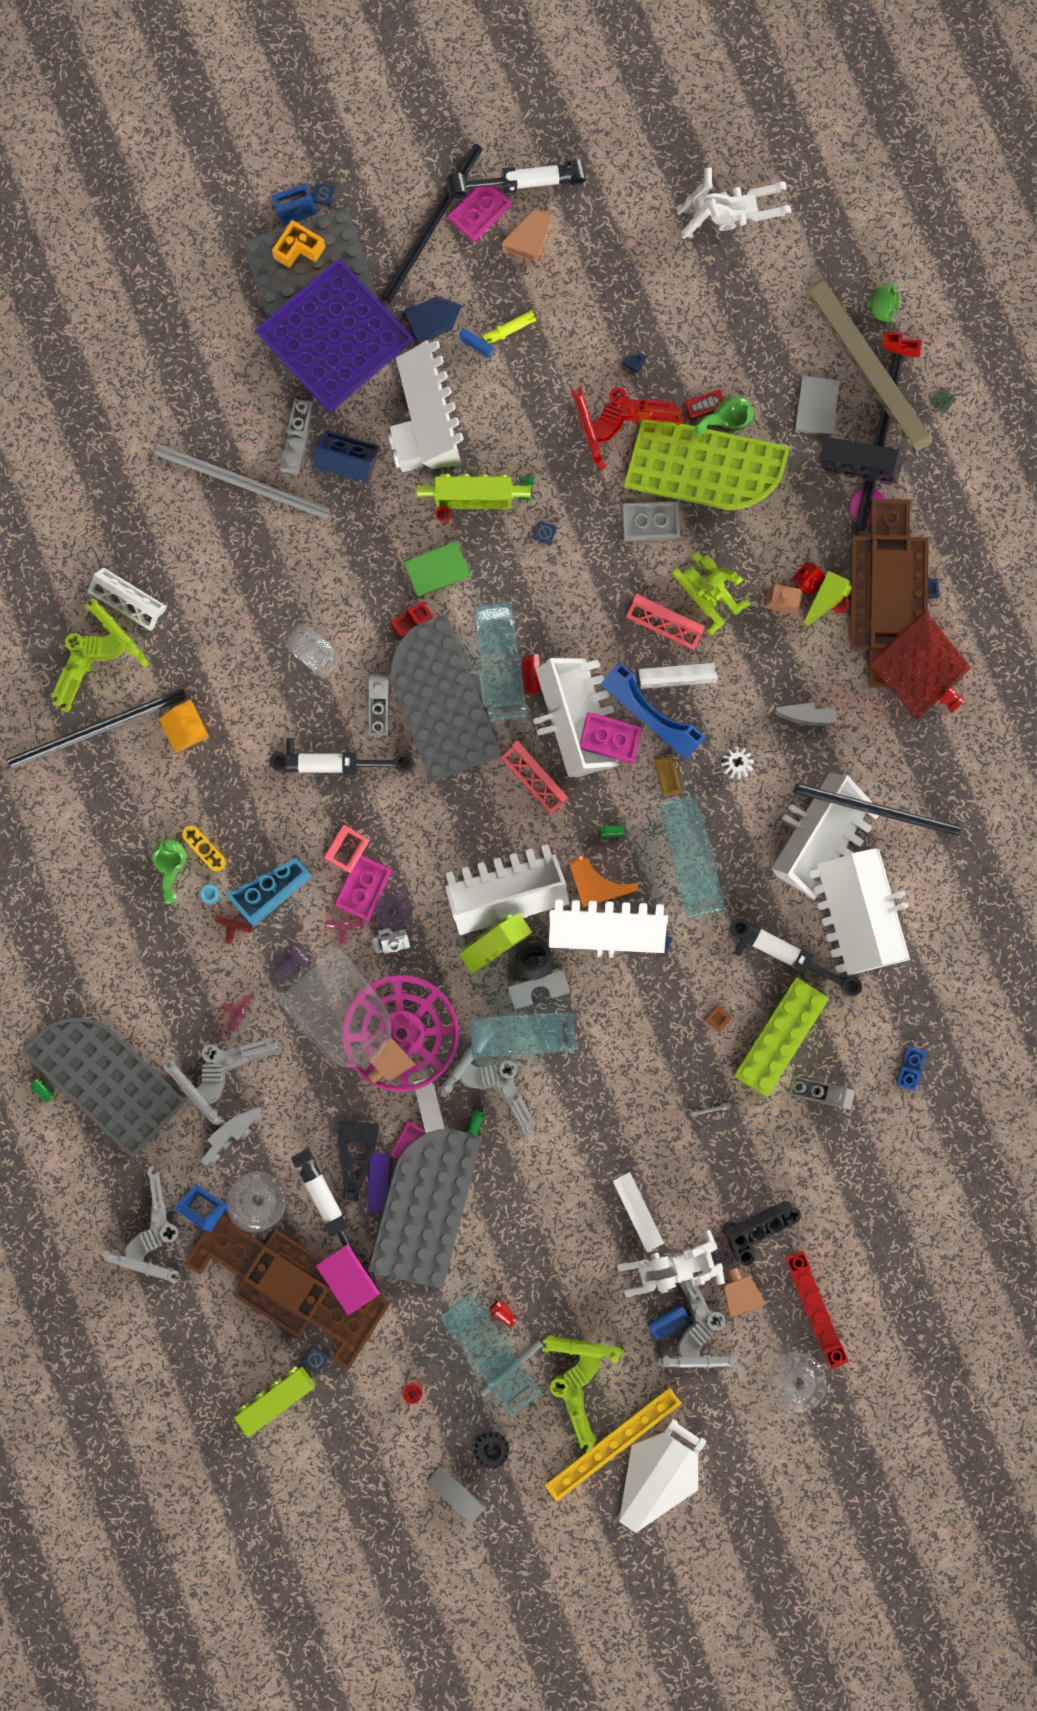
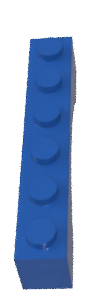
M621 662L610 671L601 683L607 692L616 697L622 705L633 712L637 718L641 719L664 742L674 748L686 760L705 740L706 737L693 725L673 721L655 710L642 694L635 675Z

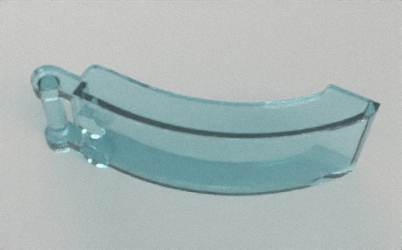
M512 602L474 606L489 722L494 724L495 721L528 719ZM520 706L518 711L494 714V710Z
M693 796L659 805L687 920H693L694 917L718 911L719 913L725 912L717 870L697 797ZM714 899L717 901V904L691 909V905Z
M575 1012L470 1018L473 1058L578 1051V1045L575 1042L573 1019L575 1018ZM561 1019H566L568 1046H563Z
M471 1293L439 1317L511 1419L517 1416L516 1413L535 1398H540L544 1395L508 1342ZM528 1388H532L533 1391H531L529 1394L523 1397L512 1407L509 1405L511 1401H513L516 1397H518Z

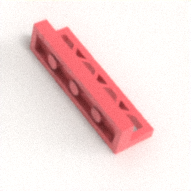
M636 594L626 615V618L692 650L695 649L705 628L639 594ZM635 606L643 609L644 617L637 618L631 615ZM653 616L660 617L662 625H651L649 618ZM670 624L676 625L679 633L669 634L666 626ZM691 632L697 636L693 644H690L684 640L683 634Z
M518 740L512 745L510 750L500 757L550 815L568 800L565 793ZM515 751L520 757L519 764H511L506 758ZM521 767L530 768L532 770V778H523L521 776ZM534 781L542 782L545 785L544 793L536 792L533 789ZM546 796H555L559 802L553 808H550L546 804Z

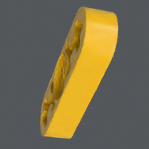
M188 826L183 830V839L210 869L219 872L225 868V858L196 827ZM189 830L191 832L196 831L194 835L198 840L200 837L203 838V840L197 842L195 847L193 844L196 842L192 838L187 839L189 836L187 832ZM208 844L210 847L209 852L201 854L199 852L200 845ZM213 851H215L216 853L213 856L217 860L221 858V866L213 867L214 862L212 859L209 858L207 861L205 858L211 856Z

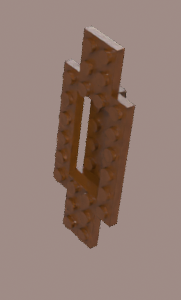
M872 499L871 536H852L850 650H869L868 688L906 689L908 684V651H927L929 537H911L910 500ZM871 555H872V599H871ZM870 605H871V629H870Z

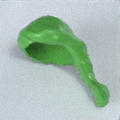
M727 397L719 403L713 414L705 416L701 423L695 426V430L701 435L706 432L708 425H718L732 430H743L753 419L752 405L742 397Z
M170 839L156 844L151 852L153 865L163 876L161 889L163 890L164 903L172 904L176 900V895L170 888L187 859L183 846L179 842Z

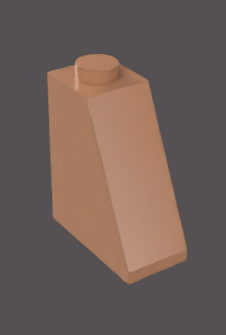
M534 209L503 241L502 251L538 262L552 223V215L545 210L538 211Z

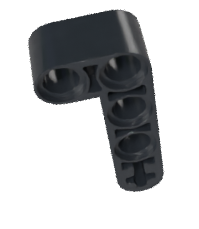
M784 1201L728 1228L726 1239L734 1258L743 1266L751 1265L755 1260L752 1244L799 1222L801 1219L800 1210L790 1201Z

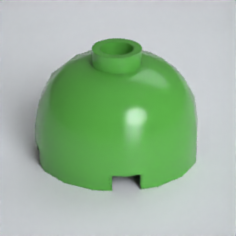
M883 284L873 291L872 297L868 298V308H871L872 314L876 319L883 322L896 321L893 315L894 311L898 312L899 292H895V288H898L897 284Z

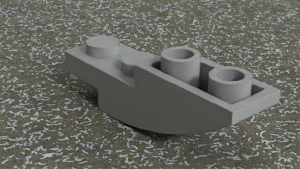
M294 399L280 467L281 472L300 474L311 422L312 401Z
M256 1108L249 1110L222 1125L207 1140L212 1147L201 1159V1162L206 1166H209L210 1163L214 1165L220 1158L219 1152L223 1148L226 1150L232 1144V1137L236 1140L246 1139L251 1133L249 1128L253 1123L257 1125L264 1117L262 1114L264 1109Z

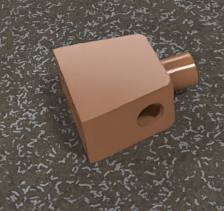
M774 584L767 590L764 608L799 615L803 599L802 590Z
M389 1036L370 1059L375 1068L367 1076L374 1084L382 1076L387 1081H391L412 1068L415 1063Z
M738 1267L727 1270L731 1282L723 1284L730 1317L766 1305L749 1275L741 1277Z

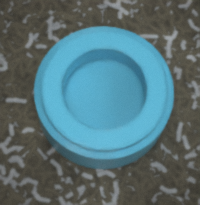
M205 885L200 890V898L207 904H213L219 899L220 892L214 885Z

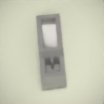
M814 702L776 707L774 710L775 715L800 724L830 726L836 723L834 707L815 710Z
M441 1466L427 1481L470 1524L485 1509L482 1503L472 1496L465 1487Z

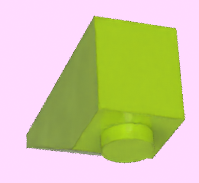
M828 571L804 624L809 627L841 602L844 596L847 597L852 588L849 586L850 581Z

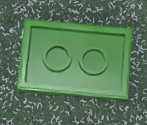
M456 541L404 562L418 598L471 577Z

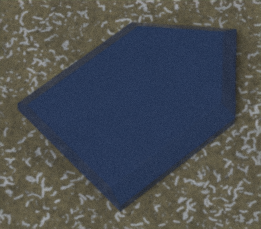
M436 296L404 310V314L418 344L453 330L462 305Z

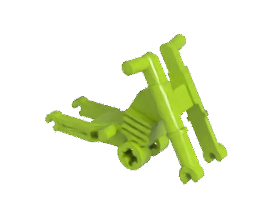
M696 552L692 555L691 559L704 573L702 576L693 567H690L683 574L676 568L672 571L671 575L680 582L705 615L713 620L714 623L706 630L712 636L725 624L713 608L717 606L716 602L718 600H723L734 615H737L741 610L751 605V603L746 598L736 604L731 594L725 588V580H729L736 585L743 581L736 571L733 572L725 567L717 569V565L710 556L705 555L702 558Z
M91 598L93 605L90 606L86 603L85 607L100 620L102 626L106 627L110 633L105 637L85 636V638H82L76 633L67 636L65 645L70 650L71 656L63 668L54 692L51 695L53 699L57 698V701L52 702L54 706L66 704L65 707L61 708L63 712L71 710V704L80 686L82 677L86 672L91 671L90 665L94 660L106 661L117 658L125 649L127 654L137 658L142 667L148 666L145 655L136 646L134 641L125 633L121 625L117 624L113 617L107 613V610L100 606L93 598Z
M548 1335L547 1339L543 1340L544 1344L547 1343L546 1347L542 1348L543 1352L555 1351L569 1353L570 1355H580V1360L576 1365L568 1369L564 1374L558 1375L552 1381L550 1391L554 1396L562 1397L565 1400L580 1448H583L585 1444L588 1445L586 1452L589 1453L594 1447L596 1439L592 1434L585 1413L582 1387L589 1383L599 1370L601 1365L600 1358H611L612 1363H618L619 1357L624 1355V1349L600 1343L556 1338L553 1335ZM557 1384H564L565 1387H558Z

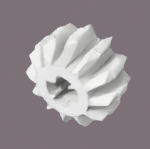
M734 747V753L728 749V756L723 755L722 757L726 762L721 763V767H728L724 770V774H727L729 771L732 772L729 777L731 779L736 774L737 780H740L741 773L744 777H747V771L753 770L749 765L753 764L754 760H747L751 753L744 755L745 748L738 752V747ZM737 759H739L741 761L740 764L742 765L735 767V763H733L732 761H736Z

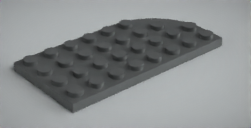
M447 614L415 626L403 637L395 651L391 666V681L432 784L501 757L502 754Z
M67 1018L54 1022L42 1029L21 1051L131 1158H134L187 1102L110 1027L92 1019Z
M438 1129L417 1137L406 1146L394 1166L367 1271L443 1289L482 1136L455 1129Z

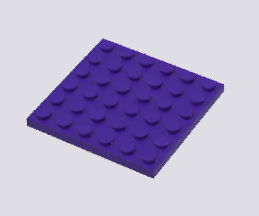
M340 258L255 330L256 334L329 413L334 411L414 341V338Z

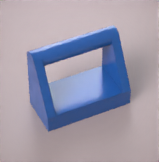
M306 183L271 195L282 226L289 224L291 220L298 221L317 214ZM302 192L306 193V196L280 206L278 204V201Z
M195 1185L177 1203L174 1210L202 1229L211 1232L226 1209L227 1204L199 1185ZM197 1194L217 1207L207 1218H204L190 1208Z
M680 1304L647 1324L655 1339L659 1341L687 1325L691 1320L684 1307Z

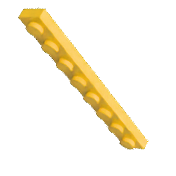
M668 1387L594 1445L589 1453L585 1452L548 1481L545 1487L557 1502L682 1403L671 1388Z

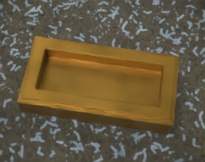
M673 756L654 760L663 797L682 793Z

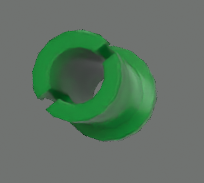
M523 476L520 480L521 486L531 485L530 498L519 497L520 500L527 499V501H531L532 486L535 484L533 477Z
M604 825L600 827V837L605 840L607 838L624 837V826L606 827Z
M36 1079L30 1085L31 1091H35L47 1103L55 1094L43 1084V1080Z
M474 1109L471 1112L472 1117L466 1131L478 1135L482 1120H485V1113Z

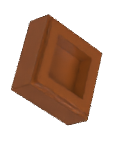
M717 1005L705 1020L720 1032L732 1017Z

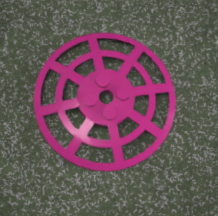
M406 975L385 977L365 987L351 1003L343 1024L344 1049L355 1071L370 1084L393 1092L417 1090L437 1080L451 1064L459 1042L457 1016L447 997L431 983ZM394 982L395 994L382 998L374 1005L365 998L376 988ZM401 982L419 984L432 992L426 1000H423L415 995L402 993ZM437 997L443 1001L448 1009L453 1026L441 1027L439 1017L431 1007ZM403 999L414 1001L421 1006L414 1014L404 1011ZM395 1000V1012L386 1016L379 1010L382 1005ZM360 1003L368 1010L363 1020L361 1033L349 1034L352 1016ZM426 1011L430 1013L434 1020L435 1027L424 1028L420 1020ZM374 1015L381 1021L378 1032L367 1033L369 1022ZM401 1028L407 1031L406 1038L402 1040L396 1036L397 1030ZM453 1033L451 1051L445 1063L442 1064L435 1058L441 1045L442 1035ZM436 1035L435 1045L431 1053H429L422 1047L425 1036ZM390 1036L408 1056L417 1052L425 1060L401 1074V1086L388 1085L380 1081L374 1084L367 1076L375 1068L374 1065L371 1063L364 1071L353 1055L350 1042L362 1041L365 1053L371 1059L374 1054L369 1047L368 1041L379 1040L382 1045ZM429 1063L438 1070L425 1081L409 1085L408 1074L423 1069Z

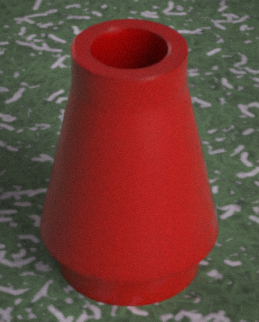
M499 1299L488 1310L491 1313L490 1316L504 1323L509 1328L518 1320L504 1301L501 1302Z

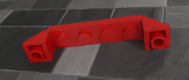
M804 1250L785 1257L796 1290L830 1369L848 1363V1357L832 1325L810 1271L811 1267Z

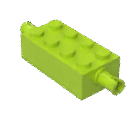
M441 474L440 477H435L434 485H417V497H434L437 509L441 506H446L449 509H512L513 497L530 498L531 485L514 486L512 478L504 474H499L496 477H489L486 474H480L477 477H470L468 474H460L458 477Z

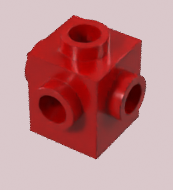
M805 562L792 577L796 584L795 588L801 589L803 594L806 592L810 595H813L825 579V575L819 567L809 562Z

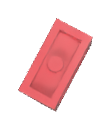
M343 825L323 859L351 873L370 840ZM348 833L361 841L345 866L333 859Z

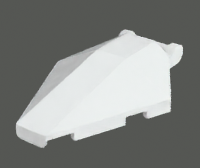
M672 1419L664 1432L632 1444L619 1522L636 1533L698 1490V1454L704 1447L706 1440L702 1437L699 1439L678 1425L676 1420ZM673 1431L694 1444V1449L691 1450L670 1436Z

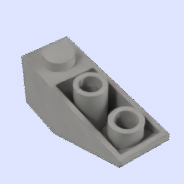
M370 674L369 735H388L390 674Z
M793 1076L789 1095L851 1110L855 1091L845 1087Z

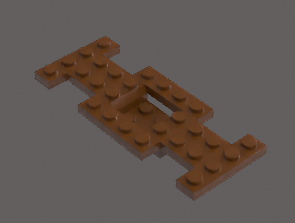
M226 1197L224 1203L227 1204V1207L211 1232L205 1230L184 1264L199 1274H202L211 1258L243 1278V1281L233 1295L234 1297L300 1338L309 1322L313 1323L342 1342L332 1360L349 1370L391 1302L378 1295L369 1301L365 1308L360 1307L350 1315H347L316 1267L325 1259L277 1228L266 1245L234 1225L235 1220L244 1207Z

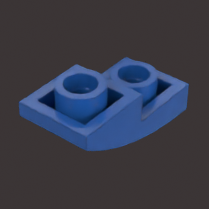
M907 1045L896 1085L916 1090L927 1054L926 1051Z

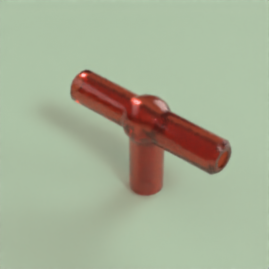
M215 917V923L229 927L225 938L226 943H232L236 929L247 933L252 931V926L240 923L235 919Z

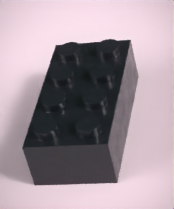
M830 437L824 438L819 457L823 470L827 474H844L848 478L861 477L869 482L878 480L886 485L898 483L903 464L899 449Z

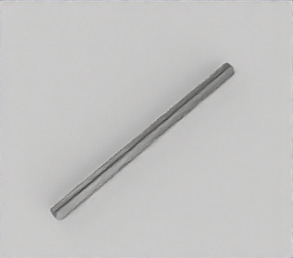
M156 445L154 449V454L322 518L329 516L330 509L164 446Z

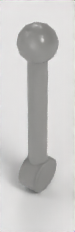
M722 1103L721 1106L688 1113V1116L692 1117L717 1110L725 1111L728 1109V1105Z

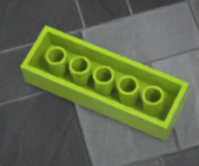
M797 977L794 978L733 1077L764 1097H768L829 998Z

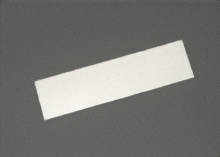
M426 1079L414 1081L413 1083L417 1084L422 1081H425ZM431 1083L415 1090L425 1132L445 1129L434 1084Z

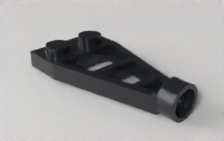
M340 1120L338 1144L344 1184L343 1200L358 1201L361 1185L377 1145L379 1124ZM350 1142H363L366 1145L362 1158L352 1159L349 1156L348 1144ZM349 1163L361 1165L358 1178L351 1179L348 1176ZM352 1188L355 1190V1193L348 1192V1190Z

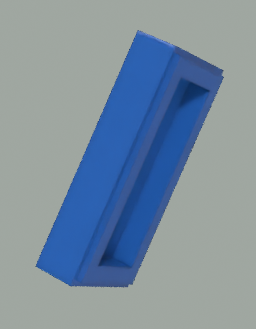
M462 328L459 333L460 340L487 358H492L494 347Z

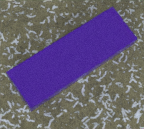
M373 1153L371 1157L367 1212L382 1213L389 1186L390 1154Z

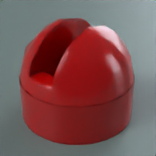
M441 506L436 510V518L440 522H448L451 519V511L446 506Z

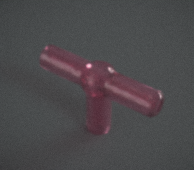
M326 920L325 928L340 929L339 943L347 944L348 929L363 930V922Z
M245 995L239 1008L226 1002L222 1005L223 1010L235 1015L229 1030L236 1031L241 1019L246 1015V1010L252 997Z

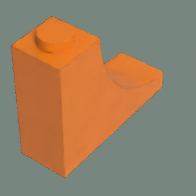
M583 856L572 859L573 863L569 864L583 909L589 907V901H596L598 905L639 891L637 883L616 884L604 879L593 869L589 859H584Z

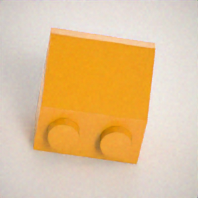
M191 700L172 708L159 719L174 753H178L209 738L205 726Z

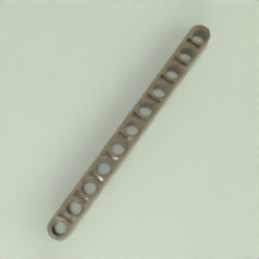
M821 278L806 287L805 291L807 295L811 296L810 300L912 451L916 453L931 444L932 439L825 280Z

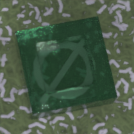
M942 387L930 403L945 414L957 399Z

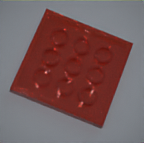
M923 611L869 662L915 719H919L971 669L926 611Z

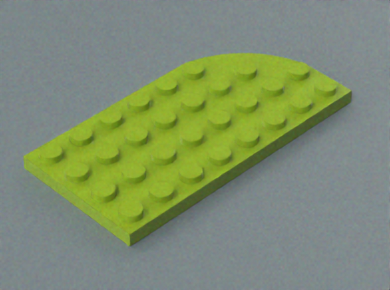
M642 420L624 487L724 510L743 509L759 503L778 486L784 474L790 446L706 429V432L701 435L696 432L695 426Z

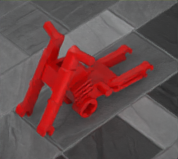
M615 387L610 391V403L606 402L600 418L593 422L590 419V412H588L586 407L587 404L583 397L582 388H578V394H575L573 389L571 390V395L578 412V419L581 421L580 426L583 428L594 463L597 464L600 470H604L606 464L601 458L600 445L598 443L610 441L617 432H620L624 421H631L633 424H636L639 420L674 423L676 425L684 422L683 416L676 419L682 411L681 406L674 409L676 402L630 399L626 395V391L621 387Z

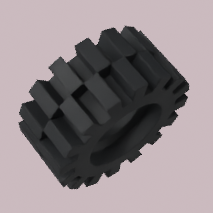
M489 1431L477 1438L474 1445V1457L482 1467L496 1469L507 1461L509 1445L503 1435L499 1434V1432ZM490 1442L496 1443L499 1447L498 1455L493 1458L486 1456L484 1453L485 1445Z

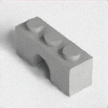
M559 968L553 969L547 976L541 979L522 982L521 979L511 982V986L508 987L515 1010L533 1005L531 994L537 987L548 989L552 999L570 993L564 970L559 971Z

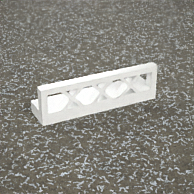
M105 568L94 574L88 593L150 631L153 630L158 617L164 613L167 607ZM96 584L102 586L104 593L95 590ZM111 594L118 596L120 602L116 603L113 601ZM127 604L133 605L136 612H131ZM146 613L152 617L150 623L144 619L143 614Z
M715 663L639 669L640 689L716 683Z
M629 1172L612 1180L646 1252L648 1253L652 1249L664 1244L631 1173Z

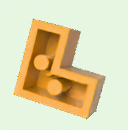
M291 220L272 249L275 260L290 268L300 253L316 263L326 247L323 238Z

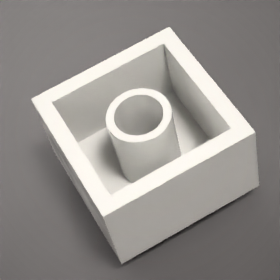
M412 421L390 426L391 433H388L391 449H396V451H392L396 467H401L402 472L424 467Z

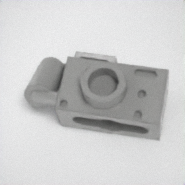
M390 928L379 930V935L373 936L371 939L373 951L376 953L384 952V954L410 947L406 929H400L392 932Z

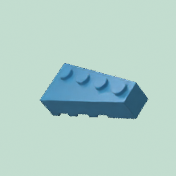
M295 858L275 868L274 871L240 886L241 888L228 892L226 895L253 926H256L313 876Z

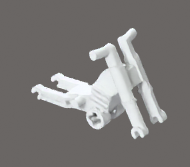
M709 167L704 169V183L700 184L683 204L676 207L677 214L680 215L682 212L688 214L694 206V218L681 231L682 239L686 237L693 238V232L701 226L702 222L709 215L718 224L719 230L725 231L735 228V221L739 220L740 226H744L747 224L746 218L760 221L791 213L789 205L758 212L756 197L780 193V189L786 190V182H778L774 185L750 189L747 195L743 196L741 195L740 187L733 189L734 197H730L726 192L708 194V191L713 187L712 168Z
M711 1231L703 1232L707 1243L684 1251V1254L668 1258V1256L659 1257L658 1253L651 1254L652 1260L650 1262L645 1259L618 1264V1271L639 1268L643 1283L642 1287L624 1290L625 1297L654 1291L656 1285L661 1294L669 1292L668 1289L676 1287L675 1283L691 1279L693 1287L705 1284V1281L710 1280L714 1276H716L717 1285L724 1284L722 1263L713 1264L711 1252L718 1249ZM702 1271V1274L693 1277L692 1273Z

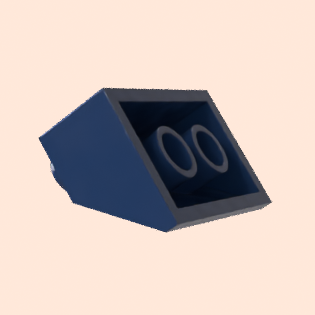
M326 431L316 447L313 467L319 468L321 471L336 473L341 477L346 476L358 482L367 483L372 474L380 446Z

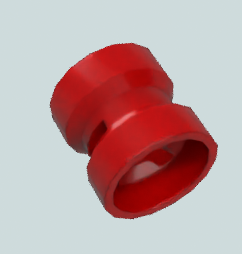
M953 687L939 699L942 704L948 707L951 713L966 701L962 696L956 694V690Z
M411 1382L405 1386L403 1399L407 1403L415 1404L422 1398L423 1389L420 1384Z

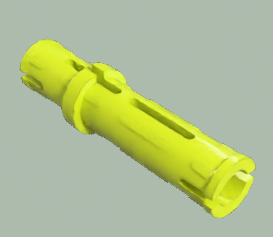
M530 310L502 326H496V329L481 335V337L484 339L483 341L490 345L499 339H506L505 336L535 322L536 318H533L534 314Z

